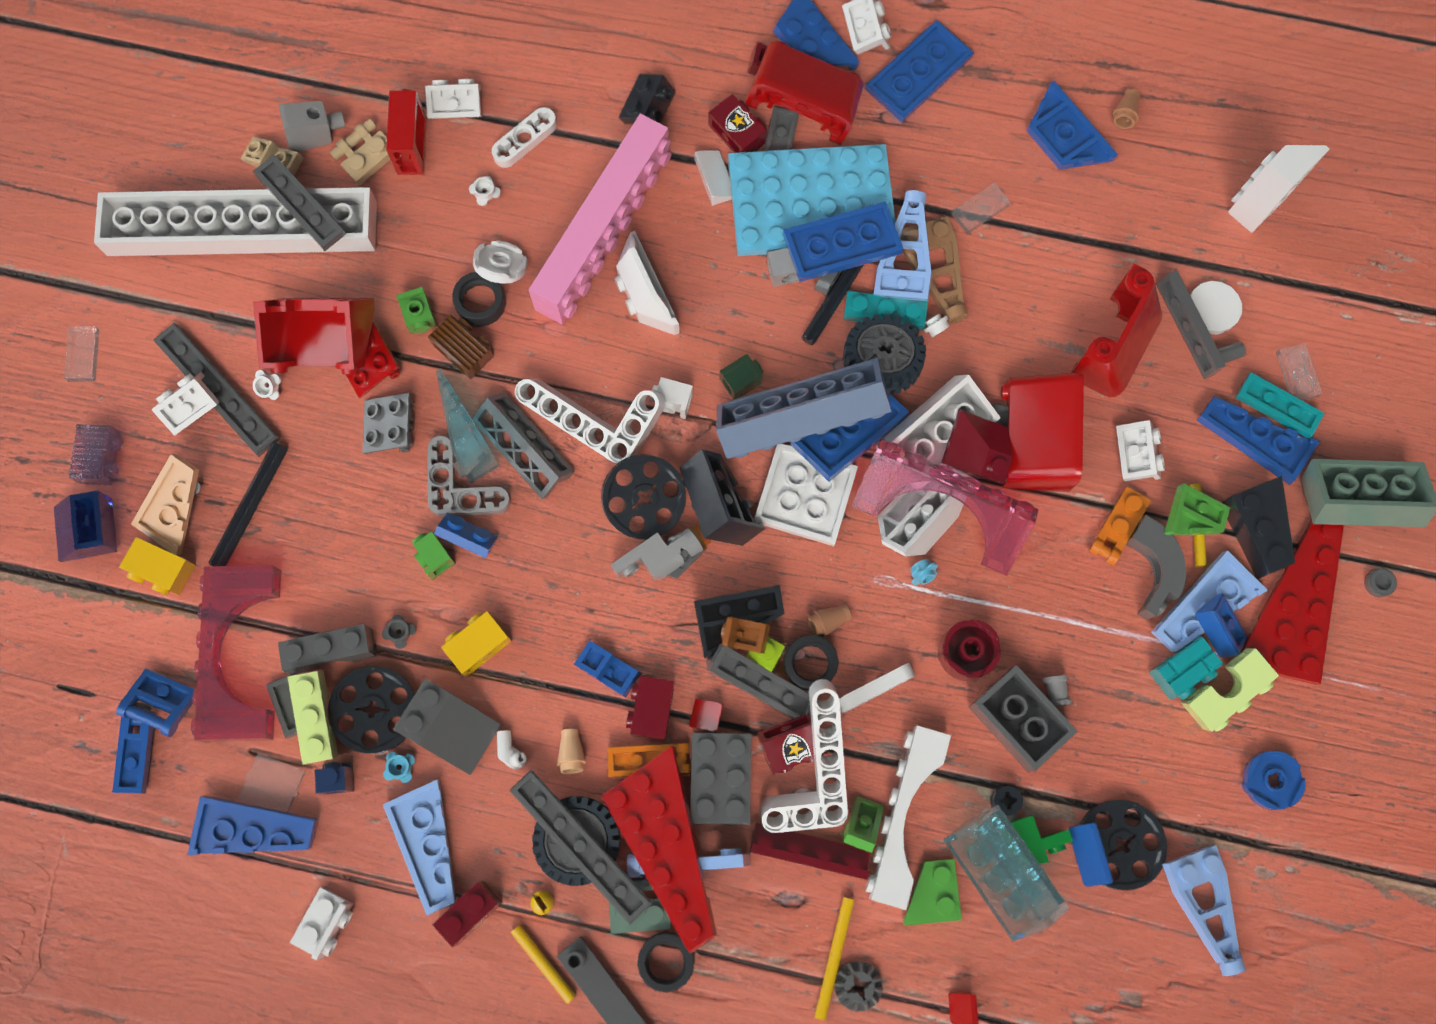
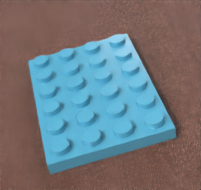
M886 144L728 153L737 256L765 255L771 251L787 248L782 235L783 229L882 202L887 203L895 225Z

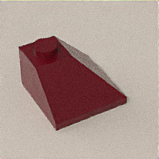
M959 410L941 463L1004 484L1013 459L1008 427Z

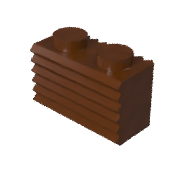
M449 315L432 334H429L428 338L434 348L471 380L493 358L490 350L492 346L482 335L478 338L470 332L472 327L463 318L457 320L452 315Z

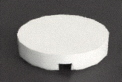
M491 241V245L485 246V243L475 249L473 267L482 278L491 282L513 283L525 275L527 258L526 255L525 257L522 255V250L513 244L503 241Z
M1209 281L1200 284L1190 293L1210 334L1218 335L1224 333L1238 323L1242 314V302L1238 293L1231 286L1223 282Z

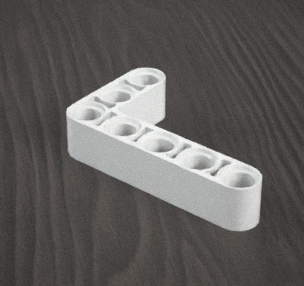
M539 379L521 380L515 388V396L522 404L614 463L638 454L666 405L664 395L656 390L642 391L635 397L616 429ZM530 384L535 388V395L532 399L527 394ZM649 395L655 399L653 410H649L645 405V400ZM552 399H555L558 403L556 413L550 410L549 404ZM575 413L581 418V424L578 428L572 423V417ZM634 419L638 420L641 424V431L638 434L634 433L631 429ZM597 428L601 429L604 433V439L601 443L595 438ZM620 443H623L627 448V454L624 458L617 452Z
M826 679L816 680L809 689L817 791L766 797L760 804V814L764 828L770 832L779 833L836 827L843 824L847 819L848 810L840 703L834 685ZM828 692L831 694L830 698L825 701L817 700L821 693ZM824 721L833 722L832 726L827 729L819 728L820 724ZM827 749L835 750L831 756H822V753ZM829 777L837 778L832 784L824 783ZM831 805L839 806L835 811L826 810ZM801 808L810 809L806 814L797 813ZM772 811L781 812L777 817L767 816Z

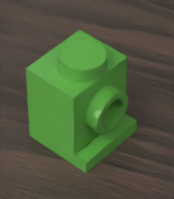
M423 287L396 295L406 327L411 334L424 333L429 331L431 327L437 326Z
M432 531L428 534L423 533L412 541L413 546L418 551L414 554L415 558L423 569L428 566L424 571L432 580L456 564Z

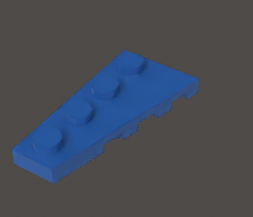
M1213 397L1197 419L1202 425L1277 477L1282 476L1283 481L1289 485L1296 480L1320 443L1319 440L1314 438L1308 440L1301 437L1297 431L1288 427L1282 429L1271 424V420L1264 417L1256 418L1249 415L1247 410L1217 397Z
M203 795L199 798L187 855L309 850L312 848L318 819Z

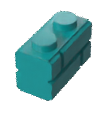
M1200 636L1149 672L1170 700L1178 697L1184 700L1196 691L1193 686L1202 680L1205 684L1218 675L1216 669L1222 666L1223 662L1211 650L1212 648L1206 640Z

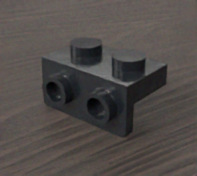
M639 74L618 118L624 124H634L639 114H642L661 124L675 95V89L664 75Z

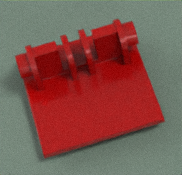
M374 322L372 323L364 368H359V373L346 374L358 398L364 396L387 376H390L391 379L400 376L399 371L401 368L397 365L393 358V353L389 350V346L385 343L381 332L377 329Z

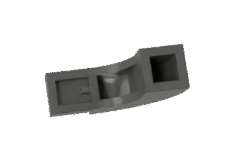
M1147 515L1140 519L1126 545L1142 554L1149 561L1154 572L1153 587L1138 612L1139 616L1149 620L1163 613L1167 607V601L1171 603L1180 598L1186 580V563L1182 549L1175 537L1164 534L1165 527Z

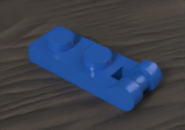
M148 711V712H150V713L156 715V712H154V711ZM121 717L112 793L146 794L154 727L131 717ZM135 726H140V734H133Z

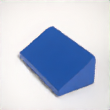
M1220 593L1201 607L1195 616L1219 657L1238 656L1248 637L1223 593Z
M1086 823L1070 827L1068 830L1073 839L1071 843L1084 886L1090 887L1112 883V875L1097 824Z

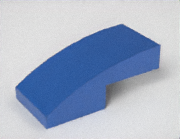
M590 640L574 663L575 666L625 698L632 689L633 682H636L641 675L638 670L619 660L613 654Z

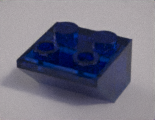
M96 490L69 495L54 506L59 562L117 552L111 497Z

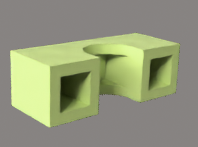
M1244 649L1224 666L1233 677V688L1227 695L1220 696L1212 686L1201 685L1192 695L1181 702L1203 730L1211 732L1214 730L1216 732L1220 731L1230 722L1228 718L1235 712L1241 713L1252 704L1250 700L1258 693L1260 695L1264 694L1274 686L1272 681L1279 675L1257 649Z
M324 670L289 676L288 683L302 764L333 759L339 756L336 738L327 717L326 700L328 699Z

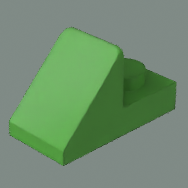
M857 795L842 835L844 842L872 853L876 845L884 805Z

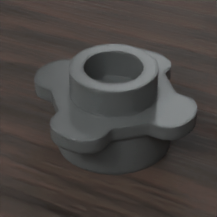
M395 615L386 628L382 630V637L385 640L394 642L396 648L402 649L406 647V641L409 637L415 635L416 627L413 624L406 623L401 615ZM398 629H401V634L396 633Z

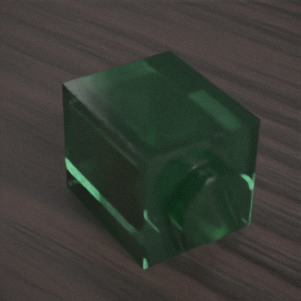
M746 354L720 370L719 380L732 399L735 400L760 386L764 372L756 359L752 361L749 355Z

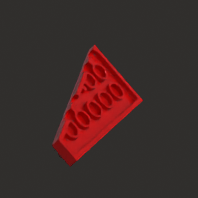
M1312 519L1310 520L1297 544L1298 547L1294 553L1295 563L1284 568L1285 571L1273 588L1257 618V623L1252 632L1248 634L1245 645L1241 650L1242 652L1246 648L1257 649L1281 677L1314 685L1321 684L1344 525L1313 524Z
M671 746L601 797L687 951L693 953L715 938L717 931L710 900L707 898L703 878H705L704 872L700 866L697 854L698 845L689 804L686 803L682 786L684 782L677 763L676 747Z

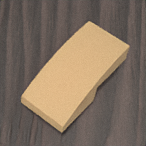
M252 137L241 157L242 161L257 168L272 155H275L293 176L304 159L298 152L279 148L272 141Z

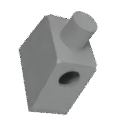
M321 101L279 105L285 136L291 151L299 153L328 145L332 142L330 130L345 128L342 112L326 114L323 102Z

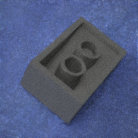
M425 678L393 730L471 775L501 724Z

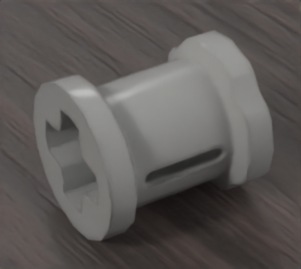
M1068 675L1042 679L1043 684L1047 686L1049 701L1055 707L1073 704L1072 699H1069L1066 683L1069 680Z

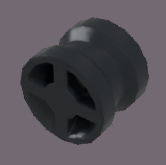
M1013 786L999 787L990 796V806L1000 816H1011L1021 810L1023 797L1020 791Z

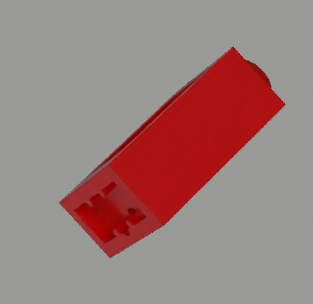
M409 89L389 91L386 151L397 175H424L427 117L417 91Z

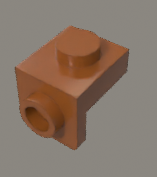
M728 617L721 630L722 645L765 654L770 625Z

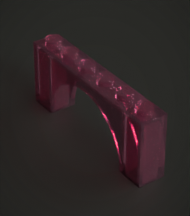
M881 440L851 506L877 517L888 502L908 492L926 490L949 495L967 506L976 516L982 527L985 537V551L981 565L1007 576L1036 523L1039 509L1034 508L1027 501H1018L1007 496L1000 489H991L982 485L973 477H964L955 473L948 466L935 464L921 454L908 452L894 442Z
M274 565L204 567V575H201L199 581L202 603L198 606V617L201 620L200 631L196 635L199 660H196L194 666L195 676L198 677L197 689L193 692V704L196 706L195 718L191 722V732L196 741H269L274 738L275 711L254 708L240 701L227 686L220 664L222 643L234 620L246 609L259 602L280 598L281 570Z

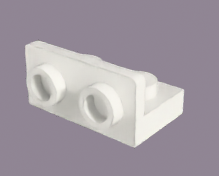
M853 0L842 5L853 49L857 55L879 45H882L885 50L891 48L889 38L892 35L888 24L883 21L882 16L886 13L881 0Z
M459 79V84L448 85V80H433L432 85L425 86L428 119L482 117L481 85L474 84V79Z
M202 372L194 377L189 373L177 383L179 385L178 389L174 392L167 389L156 398L159 403L152 411L174 436L220 402L201 381L204 377Z
M1150 420L1116 426L1123 480L1131 481L1154 477L1155 480L1161 479V471H1165L1163 455H1158L1157 444H1161L1159 428H1155Z
M320 887L290 943L312 955L311 958L316 961L324 959L325 956L329 957L338 943L335 937L340 928L344 929L352 918L353 912L350 910L354 903L324 887Z

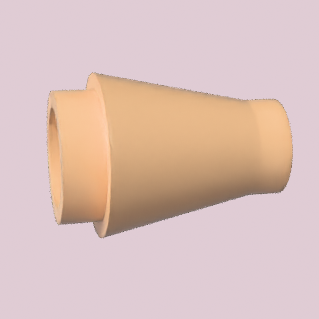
M562 730L557 761L560 772L563 774H574L584 771L583 765L586 764L578 730Z

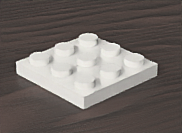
M782 443L777 444L754 520L756 523L761 521L767 527L834 546L858 466L850 464L828 482L792 446Z

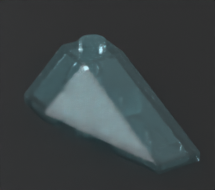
M440 368L436 371L451 449L457 462L453 463V466L461 478L466 476L470 483L500 466Z

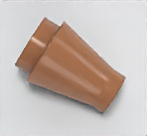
M1135 89L1125 91L1123 98L1112 114L1116 127L1130 129L1138 122L1139 91Z
M845 604L839 607L815 610L812 612V615L807 617L812 634L822 637L827 636L844 623L852 620L851 612Z

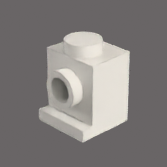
M661 377L659 385H654L652 390L659 391L664 395L666 405L663 411L671 414L675 413V411L680 412V418L686 419L693 396V386ZM650 396V401L655 402V399Z

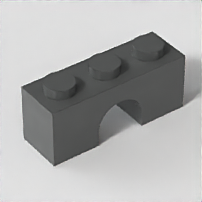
M365 624L278 642L282 671L289 674L320 669V665L330 662L346 661L349 663L377 657L372 629Z

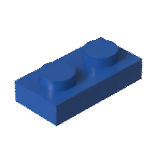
M446 513L437 525L434 535L485 559L498 536L490 533L487 529L477 527L464 521L463 518L450 513Z

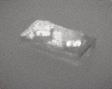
M1306 343L1282 348L1276 352L1289 394L1302 401L1317 398L1323 394Z

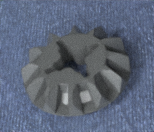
M855 961L846 964L840 969L835 980V993L844 1007L855 1012L869 1011L874 1005L879 1003L883 992L882 979L873 966L862 961ZM853 974L861 982L871 981V983L863 988L864 999H862V996L857 991L847 993L855 985Z

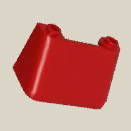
M775 41L767 45L745 104L757 110L760 103H768L767 108L772 109L775 103L822 124L821 131L825 132L826 129L830 131L829 141L841 146L852 128L864 82L856 73L847 72L793 49L782 41Z
M1136 264L1131 266L1110 298L1111 301H1116L1119 311L1116 317L1127 322L1118 342L1107 337L1094 339L1086 353L1074 365L1071 373L1083 375L1084 386L1109 398L1117 397L1125 390L1162 320V310L1154 277L1148 270Z
M282 298L253 302L259 368H271V373L288 372V367L325 366L341 369L342 374L359 373V368H364L375 312L374 298Z
M1063 373L1008 378L1006 383H1002L1000 396L1001 400H1005V404L1009 405L1008 430L1013 459L1002 488L1069 493L1081 480L1083 470V375L1079 373Z

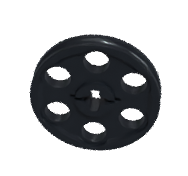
M640 454L621 460L609 471L602 485L601 504L606 518L619 532L636 539H649L657 532L660 536L667 533L677 524L685 508L686 490L680 474L670 463L653 455ZM647 462H655L658 466V472L654 477H646L643 473V467ZM626 469L631 473V481L627 485H619L616 481V475L620 470ZM668 481H674L678 486L677 493L672 497H667L663 493V486ZM640 490L643 492L650 490L648 494L650 500L648 503L643 501L637 502L640 498L638 495ZM614 497H621L624 501V508L620 512H612L609 508L610 500ZM662 508L668 509L671 514L670 520L665 524H660L656 520V513ZM635 516H640L644 520V527L638 532L632 531L629 527L630 520Z
M380 666L356 669L339 681L330 696L328 703L329 724L337 739L354 751L365 754L387 752L400 745L406 739V737L399 733H392L389 729V723L393 718L402 716L415 693L407 680L391 669ZM373 673H379L383 677V684L378 689H371L367 683L368 677ZM352 686L356 689L357 696L354 701L345 703L341 698V692L344 688ZM403 688L407 692L406 701L400 705L394 704L391 699L393 691ZM372 702H375L377 707L390 709V711H380V713H375L374 718H371L369 713L362 710L356 711V709H366V707H371ZM350 715L354 719V727L348 732H343L339 728V720L343 716ZM368 731H375L378 734V743L374 747L368 748L363 743V736Z
M1128 800L1106 801L1090 809L1079 825L1095 823V817L1099 812H1105L1110 818L1109 826L1105 829L1098 827L1107 862L1116 866L1118 876L1112 883L1102 886L1126 891L1139 889L1152 882L1162 870V864L1165 863L1167 855L1166 836L1154 814L1144 806ZM1129 809L1135 810L1139 815V821L1135 826H1129L1125 822L1124 814ZM1149 833L1153 834L1157 839V847L1152 851L1147 850L1143 845V838ZM1117 838L1119 840L1129 839L1124 845L1125 852L1123 850L1113 851L1118 845ZM1137 861H1142L1147 867V873L1143 878H1137L1132 872L1133 864Z

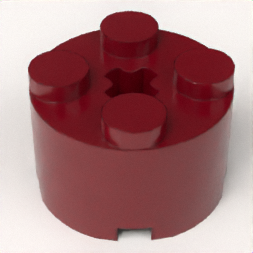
M980 620L958 622L941 638L938 647V660L943 669L950 676L958 680L970 682L982 678L991 672L1000 660L1001 649L998 634L990 625ZM969 645L973 647L970 656L965 653L966 647Z

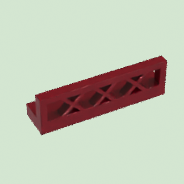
M756 823L750 853L868 880L870 871H867L871 852L852 845L793 831L773 833L766 830L763 824Z

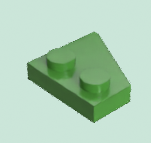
M1185 483L1177 486L1164 534L1217 535L1223 533L1230 507Z
M954 859L923 862L918 882L911 895L912 899L903 918V925L962 920Z

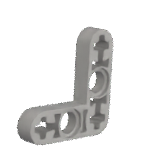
M436 436L431 439L428 444V506L435 515L444 517L446 513L456 516L502 514L509 509L511 504L510 496L501 487L455 489L454 446L445 436ZM442 443L448 448V450L443 451L445 463L440 462V456L435 451ZM441 469L447 470L449 472L447 481L444 483L435 482V473ZM435 488L443 490V497L449 502L441 510L435 505V502L440 501V493L438 490L434 491ZM485 494L486 500H493L497 494H500L501 498L505 500L500 502L499 507H495L493 502H485L486 508H482L483 500L481 495ZM467 495L477 497V504L471 509H466L462 506V500Z

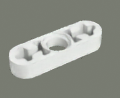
M539 108L498 140L492 147L495 163L503 168L512 166L553 133L557 126L554 112L549 108ZM540 119H543V120H547V119H548V120H549V124H547V125H546L545 123H541V124H540V121H539V120H540ZM523 132L532 135L530 141L526 143L519 142L517 137ZM500 151L509 152V156H500Z
M910 663L839 698L841 712L846 713L915 677L916 674Z

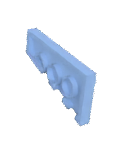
M1222 551L1151 633L1171 652H1176L1205 633L1195 614L1216 595L1223 593L1234 612L1248 604L1256 596L1266 592L1267 589L1229 551Z
M435 780L383 804L426 915L437 912L456 902L440 781Z

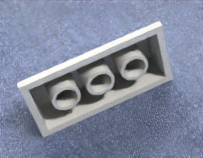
M1285 145L1278 153L1272 151L1231 200L1234 205L1228 213L1253 233L1292 193L1330 149L1326 145Z
M955 375L875 446L893 469L917 489H921L947 466L942 464L941 461L959 410L995 423L1001 417L970 375Z

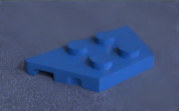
M792 0L775 26L773 32L780 41L786 43L789 47L835 67L849 66L850 70L858 68L860 61L811 0Z
M1052 81L1028 126V134L1059 170L1113 162L1118 156L1115 150L1058 84Z

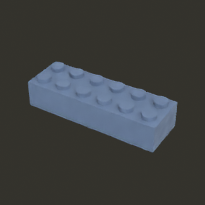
M878 358L718 404L716 431L726 458H741L756 450H769L777 444L788 441L797 442L805 436L825 434L833 428L840 426L849 427L855 425L858 421L868 418L877 419L891 412L887 386Z

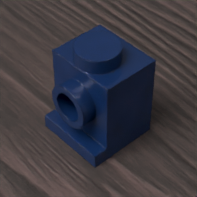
M353 762L324 763L322 769H315L316 794L329 795L354 792Z

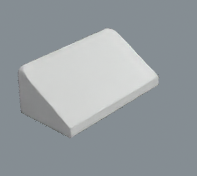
M720 151L694 152L695 162L711 205L732 200L730 177Z

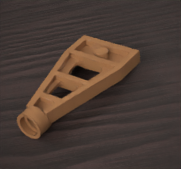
M946 216L926 222L929 251L941 248L944 250L946 265L944 267L932 270L930 295L943 314L948 316V323L955 324L965 320L969 315L963 301L957 238L949 217ZM915 225L904 228L901 234V241L917 242L919 226ZM904 249V257L913 271H915L918 267L917 253L915 250ZM949 274L953 290L941 293L934 279Z

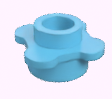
M924 559L914 564L910 569L914 578L912 580L913 585L920 583L924 585L933 581L938 574L936 570L938 564L936 562L931 563L929 559Z
M390 752L386 756L387 762L385 765L386 770L383 772L384 778L388 781L399 779L403 783H408L412 779L411 767L415 763L414 756L411 754L402 756L396 752ZM400 764L402 766L401 770H397V765Z

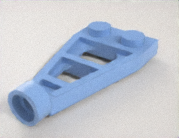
M910 190L905 192L904 203L895 223L900 241L902 230L906 223L918 224V241H901L903 249L916 251L918 267L915 271L895 269L893 264L896 256L880 260L877 268L874 295L929 301L932 269L925 217L927 194L922 191Z
M1207 846L1162 864L1172 893L1211 956L1219 964L1222 975L1231 976L1244 972L1246 967L1239 952L1227 872L1217 846ZM1210 882L1214 889L1215 904L1210 909L1202 910L1192 895V889L1203 883ZM1220 915L1224 928V937L1215 940L1206 924V920Z
M742 848L720 850V856L698 857L702 870L751 866L750 853L742 854ZM628 854V876L630 878H639L643 876L644 872L634 854Z

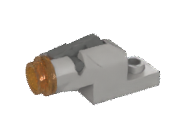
M699 524L694 528L690 526L685 531L666 539L668 541L666 544L657 532L612 563L611 567L618 579L622 576L628 578L640 569L638 565L641 563L654 581L664 579L667 576L677 579L702 555V552L707 549L706 546L711 543V540L704 538Z

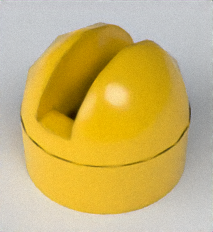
M546 890L537 891L530 899V907L538 915L548 914L552 911L555 904L553 895ZM539 895L547 907L544 911L536 900V897Z

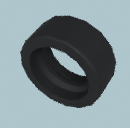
M471 272L461 277L455 284L452 292L453 305L457 313L469 325L477 327L488 326L496 322L504 313L506 298L501 284L482 278L477 272ZM475 286L489 287L495 294L494 304L484 312H470L464 305V295Z
M811 634L801 636L791 643L785 653L783 665L785 675L789 681L796 687L809 691L812 683L816 680L826 679L830 682L832 681L838 670L839 659L837 651L831 642L821 636ZM804 647H817L827 656V670L818 679H804L795 670V656Z
M671 932L658 933L649 938L639 951L637 961L639 975L644 983L653 990L664 993L677 991L687 984L693 974L695 963L694 954L687 951L678 934ZM665 943L673 944L679 948L684 958V966L681 973L676 978L667 981L655 977L650 971L648 964L649 955L652 950L658 945Z

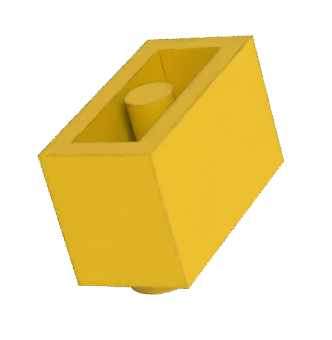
M135 537L119 568L129 572L126 576L127 578L140 584L147 580L153 583L151 589L168 596L170 591L177 595L181 594L196 565Z
M488 611L484 614L479 612L467 622L469 625L461 632L456 630L444 640L446 643L441 647L465 677H468L512 642Z

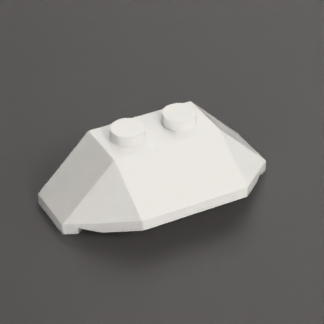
M635 231L630 232L616 265L618 276L614 277L620 293L625 291L628 297L625 300L627 309L631 316L636 315L639 323L673 335L679 334V322Z
M948 466L921 489H917L909 482L878 515L882 544L905 557L925 555L959 517L973 483V477Z

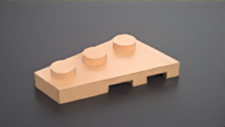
M171 454L131 525L177 556L181 555L183 551L199 469L178 454Z

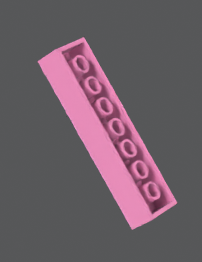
M639 114L530 286L529 293L536 311L562 325L567 318H572L577 309V301L581 296L584 297L590 289L592 277L594 274L598 275L601 272L607 253L614 251L620 232L627 230L632 219V213L635 209L639 210L644 202L645 192L648 188H653L658 179L657 173L660 168L666 167L671 158L669 149L671 141L669 140L668 127Z

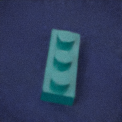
M847 291L843 320L862 322L863 318L869 316L872 321L873 315L880 314V318L883 319L885 314L891 315V320L894 321L896 316L901 317V324H904L907 320L911 323L910 329L916 327L918 330L923 331L928 302Z
M1252 372L1246 376L1235 396L1236 399L1284 426L1297 431L1308 439L1313 436L1325 414Z

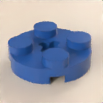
M1281 751L1261 752L1249 760L1244 769L1242 788L1258 806L1268 810H1281L1291 807L1300 801L1304 794L1306 783L1305 778H1302L1301 766L1292 756ZM1276 773L1278 775L1277 780L1281 782L1280 786L1271 787L1268 776Z

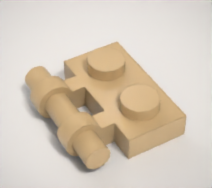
M368 119L362 125L359 123L351 135L345 140L340 139L336 143L337 146L329 152L336 161L345 154L347 158L340 165L359 186L390 161L386 151L387 137L381 130L373 137L369 134L376 128L371 119ZM363 139L365 143L353 152L351 148Z

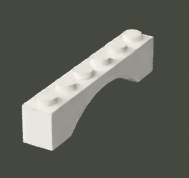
M915 726L912 732L907 731L903 747L907 748L905 760H899L896 770V776L900 777L898 787L892 788L888 801L889 805H893L890 817H884L881 827V833L885 834L882 846L877 845L873 862L877 863L875 874L869 875L865 892H869L868 899L903 910L907 909L914 880L908 868L904 852L903 830L906 813L919 786L933 771L944 764L951 735L921 726Z

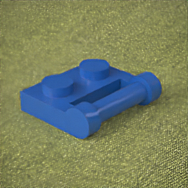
M145 668L119 703L116 715L123 718L131 717L161 730V734L171 737L176 732L178 724L197 699L198 692L196 689ZM139 700L170 714L167 719H164L134 705Z

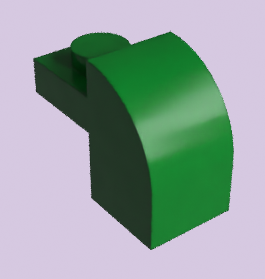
M1026 816L999 825L1010 852L1018 859L1027 863H1048L1049 859L1045 850H1048L1049 854H1054L1066 850L1065 844L1073 842L1069 830H1061L1040 837L1033 816Z

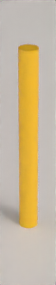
M846 897L842 899L814 1018L824 1021L827 1018L855 901Z

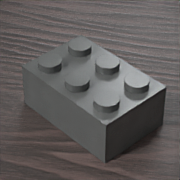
M1017 665L1009 669L969 706V709L1028 773L1036 771L1078 732Z
M692 733V823L750 825L751 734Z

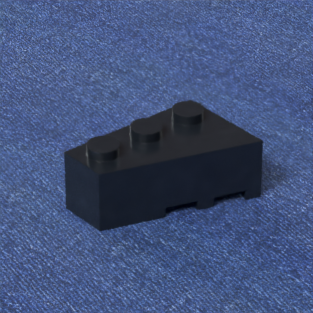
M701 449L679 467L684 485L692 502V508L700 524V531L705 539L743 546L766 529L761 521L756 523L748 510L752 505L748 499L742 500L735 488L738 482L721 454Z
M1282 476L1232 495L1222 502L1230 507L1227 520L1257 580L1295 563Z
M779 585L693 601L704 658L715 653L719 645L722 644L721 630L728 617L767 624L785 614Z

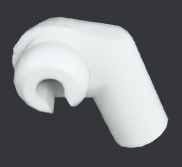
M510 730L497 731V755L499 760L512 769H521L527 762L525 753L512 746Z

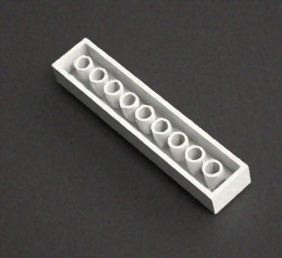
M370 187L306 189L346 234L328 250L324 251L268 189L98 192L94 244L107 256L375 251L377 201Z

